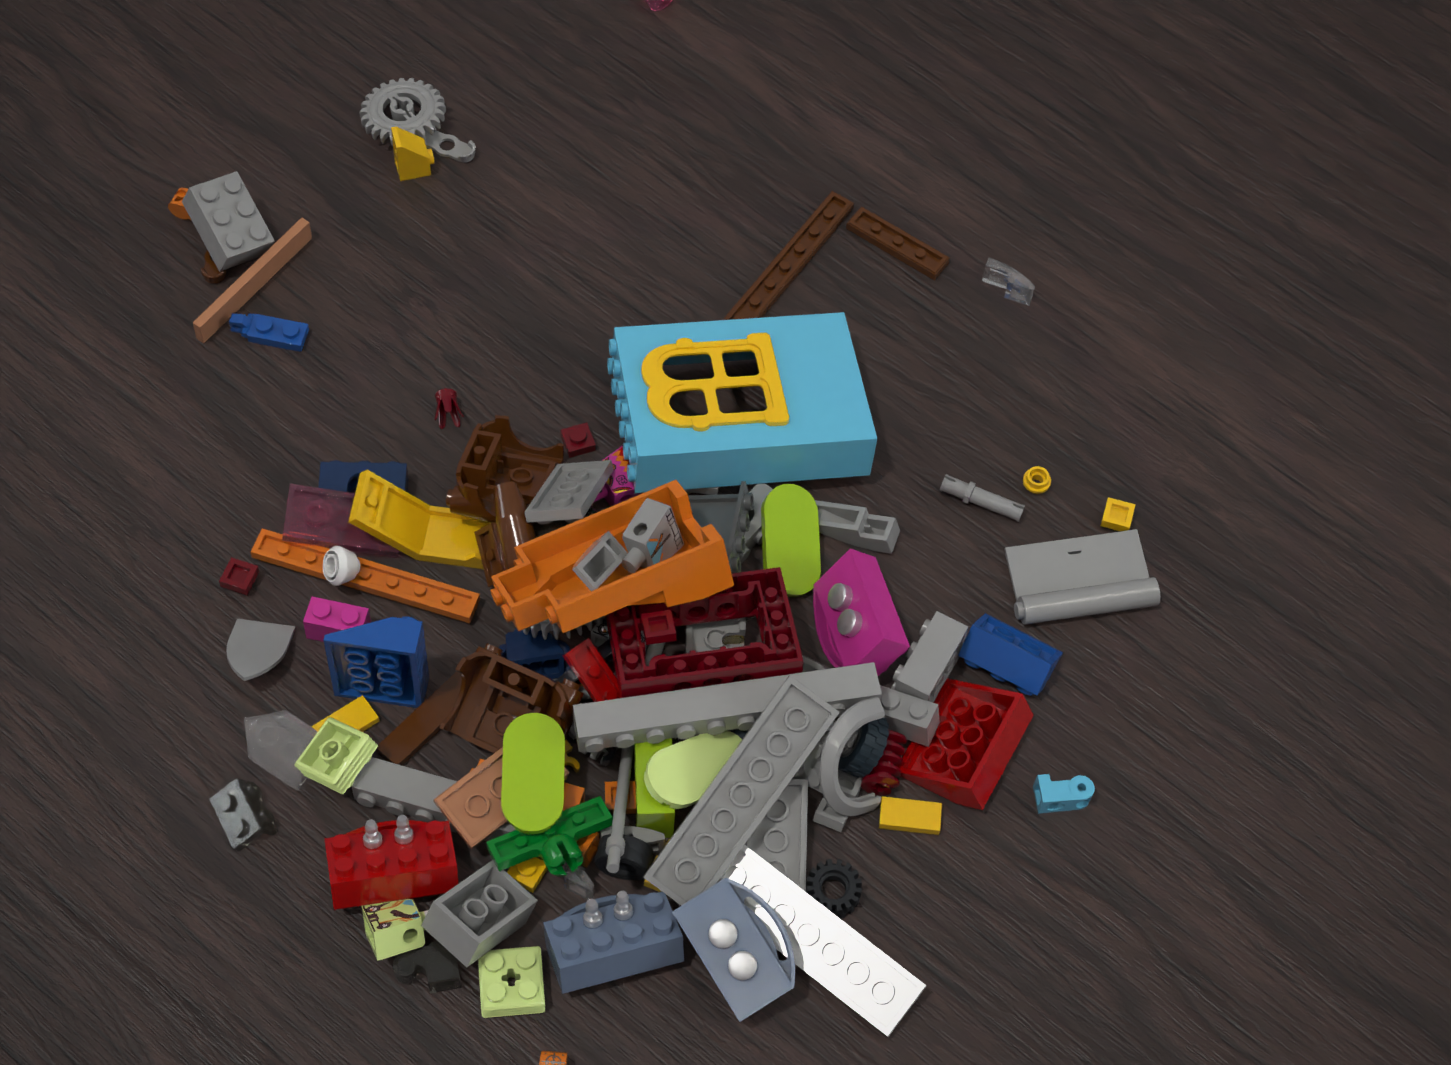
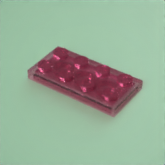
M296 484L289 485L282 535L283 541L330 548L341 546L351 551L398 557L399 550L348 522L355 493Z

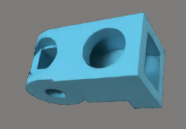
M1049 774L1037 775L1033 784V791L1038 814L1085 808L1095 791L1093 782L1088 777L1081 775L1075 776L1071 780L1051 781Z

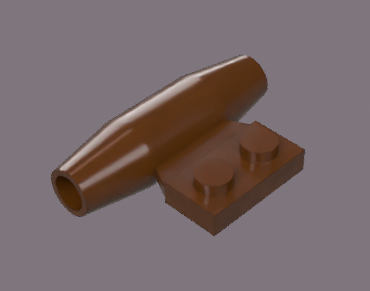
M515 481L504 482L494 486L496 522L489 523L474 532L488 587H494L491 576L515 567L513 560L517 559L514 547L536 538L533 522L526 521L525 510L527 505Z

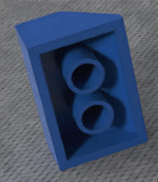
M985 613L972 624L958 656L964 658V662L971 667H982L991 672L990 675L999 681L1006 682L1007 680L1017 685L1016 688L1024 694L1038 695L1046 685L1063 652Z

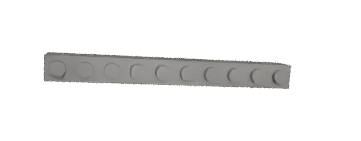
M872 662L573 705V721L579 752H598L603 748L615 746L627 748L636 743L643 742L655 744L670 738L689 739L698 734L708 733L710 735H717L726 730H750L789 675L838 710L840 713L837 717H840L848 708L863 700L879 697L881 701L882 692L875 663Z

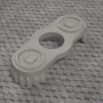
M434 125V136L430 132L425 131L426 147L436 151L440 156L450 157L463 163L469 162L474 158L476 146L472 140L468 144L464 143L454 135L437 131ZM444 141H451L455 146L453 149L446 151L440 148V144Z

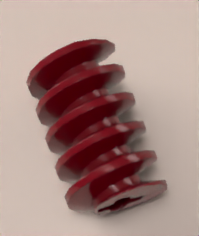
M889 729V737L887 738V745L876 767L869 774H866L861 781L863 790L868 793H875L878 796L891 794L890 789L899 787L900 781L897 777L901 776L902 770L899 766L903 764V759L900 756L904 755L905 748L902 745L906 744L907 741L903 734Z

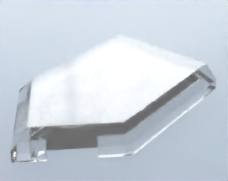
M286 710L244 718L249 759L298 791L308 777L304 776L294 764L318 731Z

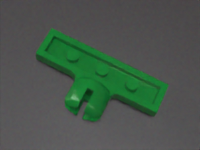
M599 796L564 810L557 823L543 833L525 834L514 830L487 841V849L498 871L531 858L540 857L551 874L557 877H565L566 873L561 865L566 863L573 874L580 868L583 862L582 851L576 841L612 826L613 817L603 799Z

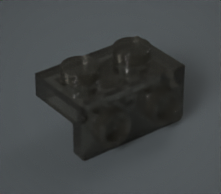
M238 778L230 782L209 800L233 850L241 851L262 834L273 836L277 829L273 823V814L266 808L261 798L262 792L254 782Z

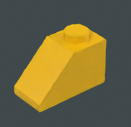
M391 127L394 160L400 181L430 176V165L434 164L432 149H427L424 138L399 127Z

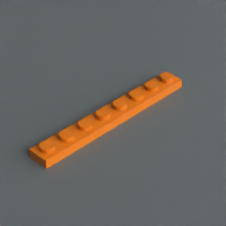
M263 528L261 529L251 550L252 558L327 580L323 573V559L329 548ZM357 557L360 561L359 573L353 580L342 584L466 623H471L480 601L479 593Z

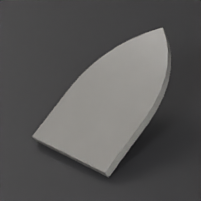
M237 619L227 643L226 653L230 667L243 681L253 679L268 672L284 658L295 632V626Z

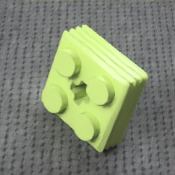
M329 717L295 762L294 766L304 776L338 793L344 794L353 785L354 779L364 765L371 760L378 744L368 734Z
M540 946L490 950L478 959L481 1013L483 1018L545 1012ZM508 978H515V986H508Z

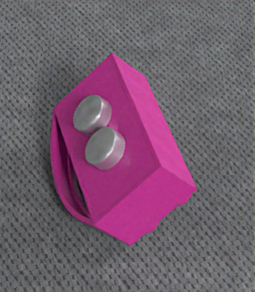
M850 548L814 584L813 606L816 630L822 649L827 659L835 668L874 662L877 675L879 676L898 657L905 654L910 645L876 557Z

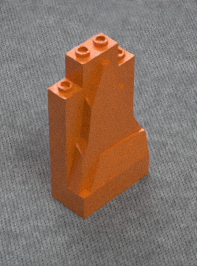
M673 480L514 547L517 559L513 560L515 567L491 576L494 589H491L490 592L496 606L501 607L507 623L512 621L518 631L549 619L551 624L556 623L562 633H565L626 606L665 603L667 607L707 598L734 586L724 539L712 524L704 527L698 524L693 517L687 492L677 480ZM646 498L671 506L684 545L672 557L647 568L639 567L635 573L627 571L620 564L593 591H590L572 570L581 555L607 531L627 551L622 538L623 533Z

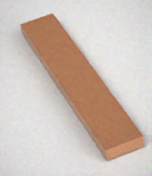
M304 218L299 219L193 322L196 339L205 343L231 318L232 313H236L312 239L310 223Z

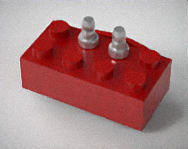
M405 815L398 816L397 820L379 823L370 819L363 827L346 834L324 838L334 910L443 894L458 885L457 863L449 821L408 820Z

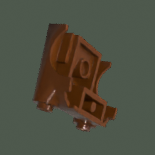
M495 415V420L486 422L483 425L478 423L457 465V485L454 489L448 490L446 506H450L451 513L494 523L496 522L493 488L504 482L515 481L528 507L556 465L563 464L564 444L557 443L551 447L537 448L522 442L513 433L509 416ZM533 522L534 530L537 528V522Z
M486 643L484 648L478 646L473 654L463 657L458 663L456 670L460 672L462 678L460 692L451 712L441 723L440 729L452 732L468 742L495 753L503 747L504 733L514 719L527 713H541L550 716L560 725L566 740L573 722V705L580 704L584 694L579 691L580 684L566 678L563 679L562 683L556 682L551 678L501 656L502 649Z

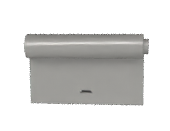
M1137 529L1005 547L1004 549L1016 599L1014 603L1015 617L1017 620L1021 619L1024 625L1152 607L1160 604L1159 585L1156 578L1149 577Z

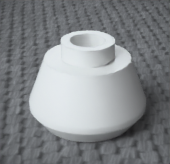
M333 546L326 552L323 559V573L332 585L339 586L349 582L359 573L360 561L354 552L341 546Z

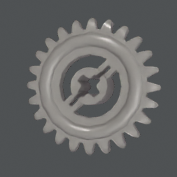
M399 78L398 82L392 79L389 80V84L381 83L380 89L373 88L371 90L372 94L365 96L366 101L361 103L362 109L359 112L361 124L365 128L368 135L372 133L374 140L380 135L382 144H385L386 139L390 137L391 145L393 146L391 127H399L419 135L425 141V131L430 132L434 136L433 125L437 129L441 128L440 120L442 122L445 120L446 106L444 105V98L440 96V91L433 89V85H425L422 80L415 82L414 78H409L408 81H405L404 78ZM411 99L417 101L421 105V110L416 116L414 104ZM389 103L392 120L384 114V109Z

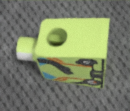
M412 899L362 906L365 934L377 961L423 947L425 945V929L421 925L429 910L419 912Z

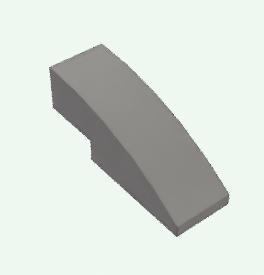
M815 500L818 508L819 533L857 547L892 554L900 533L896 518L869 514L866 507Z
M607 531L581 555L572 570L590 591H593L623 562L622 559L628 552Z

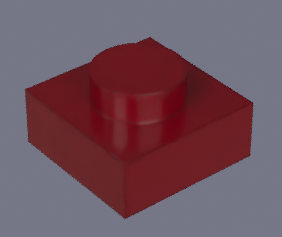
M587 422L560 430V435L569 458L596 451V444Z
M231 557L219 580L220 587L248 595L259 574L258 566Z
M671 610L641 614V624L646 645L676 641V630Z

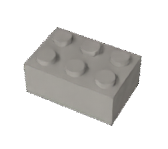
M237 171L189 187L182 203L219 272L261 257L275 242Z
M936 611L932 620L926 619L919 632L921 637L918 643L913 641L906 654L908 659L905 665L900 664L892 679L895 682L891 689L934 702L960 657L958 654L965 641L968 626Z
M492 860L433 901L421 926L464 966L468 967L524 926L538 900L505 870L498 871Z

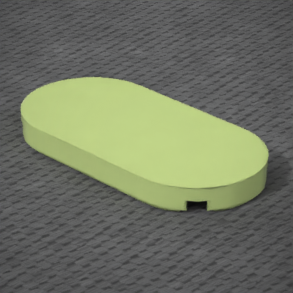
M726 730L717 735L699 734L659 750L649 759L646 771L644 772V782L647 790L656 801L661 804L664 802L667 805H671L670 808L682 809L696 804L742 739L735 733Z

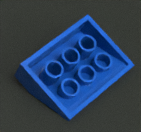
M407 616L402 618L390 617L324 635L323 641L334 696L357 699L363 695L367 701L418 708L424 702L430 677L422 621Z

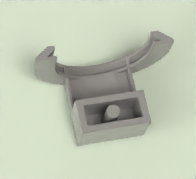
M879 697L854 704L837 721L834 720L793 777V779H807L809 787L823 793L828 805L836 812L845 816H857L873 811L881 802V796L875 797V793L849 798L841 790L838 781L840 756L849 738L864 724L884 718L885 711Z

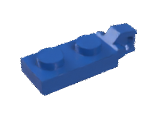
M232 313L229 320L231 332L241 333L242 337L248 338V342L298 352L302 351L309 331L307 323L260 314L254 315L249 313L246 316L245 314Z

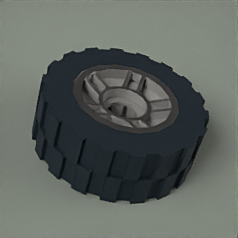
M886 718L868 722L853 733L843 748L838 770L856 778H862L876 767L887 745V738L889 737V724L886 722Z

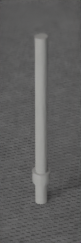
M634 745L622 748L611 836L606 842V853L608 855L606 869L610 873L619 871L620 857L625 851L623 833Z

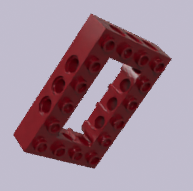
M781 568L732 573L734 586L701 600L667 607L665 603L631 605L605 615L620 698L802 673L803 657ZM671 610L675 626L756 616L762 643L753 642L749 646L734 648L723 646L719 650L703 652L692 650L688 654L673 656L662 654L654 656L650 660L649 666H646L645 643L641 642V631H643L641 614Z

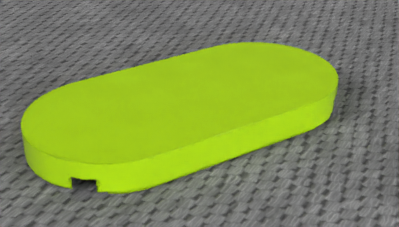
M782 484L769 492L761 506L763 569L780 567L787 596L800 597L814 588V584L820 579L821 575L818 508L814 498L806 489L795 484Z
M527 713L517 717L509 724L503 737L502 813L513 828L525 834H540L550 829L561 817L564 807L565 737L560 725L553 718L545 714Z

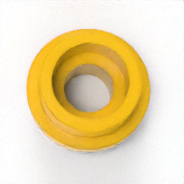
M1035 466L1025 472L1023 485L1032 493H1044L1051 485V477L1045 468Z

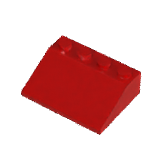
M947 678L933 702L938 704L940 723L929 747L911 741L902 757L903 764L899 766L902 770L900 777L956 804L983 810L1034 715L1022 693Z

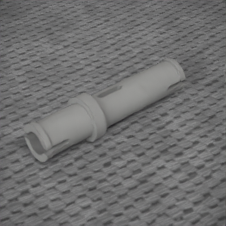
M948 474L945 475L939 491L961 498L963 503L968 504V502H971L1019 522L1025 507L1024 504H1019L979 488L972 481L967 483Z

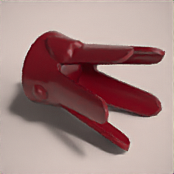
M449 388L437 391L435 394L437 402L435 420L439 413L440 429L445 427L446 412H450L454 425L460 427L458 411L462 417L464 416L457 404L456 391Z

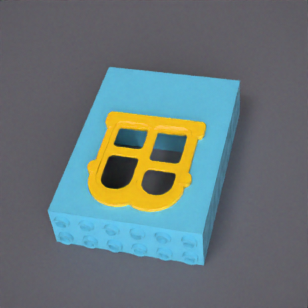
M844 312L614 327L613 339H609V354L612 358H607L608 374H613L614 379H611L612 395H617L618 400H615L616 417L621 416L622 421H619L620 438H625L626 443H623L624 460H629L630 465H627L628 482H633L635 493H645L673 480H677L683 489L736 486L741 485V481H746V485L870 475L877 444V435ZM756 359L759 374L729 377L726 375L723 361ZM711 362L714 377L710 379L675 380L664 373L662 366ZM760 386L763 389L767 409L764 411L722 413L719 410L716 396L717 389ZM701 390L704 393L708 411L706 415L683 416L672 410L669 404V400L677 392Z

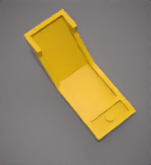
M368 469L360 473L349 523L415 560L483 569L474 532L488 525L489 522L451 513L450 508L431 506Z

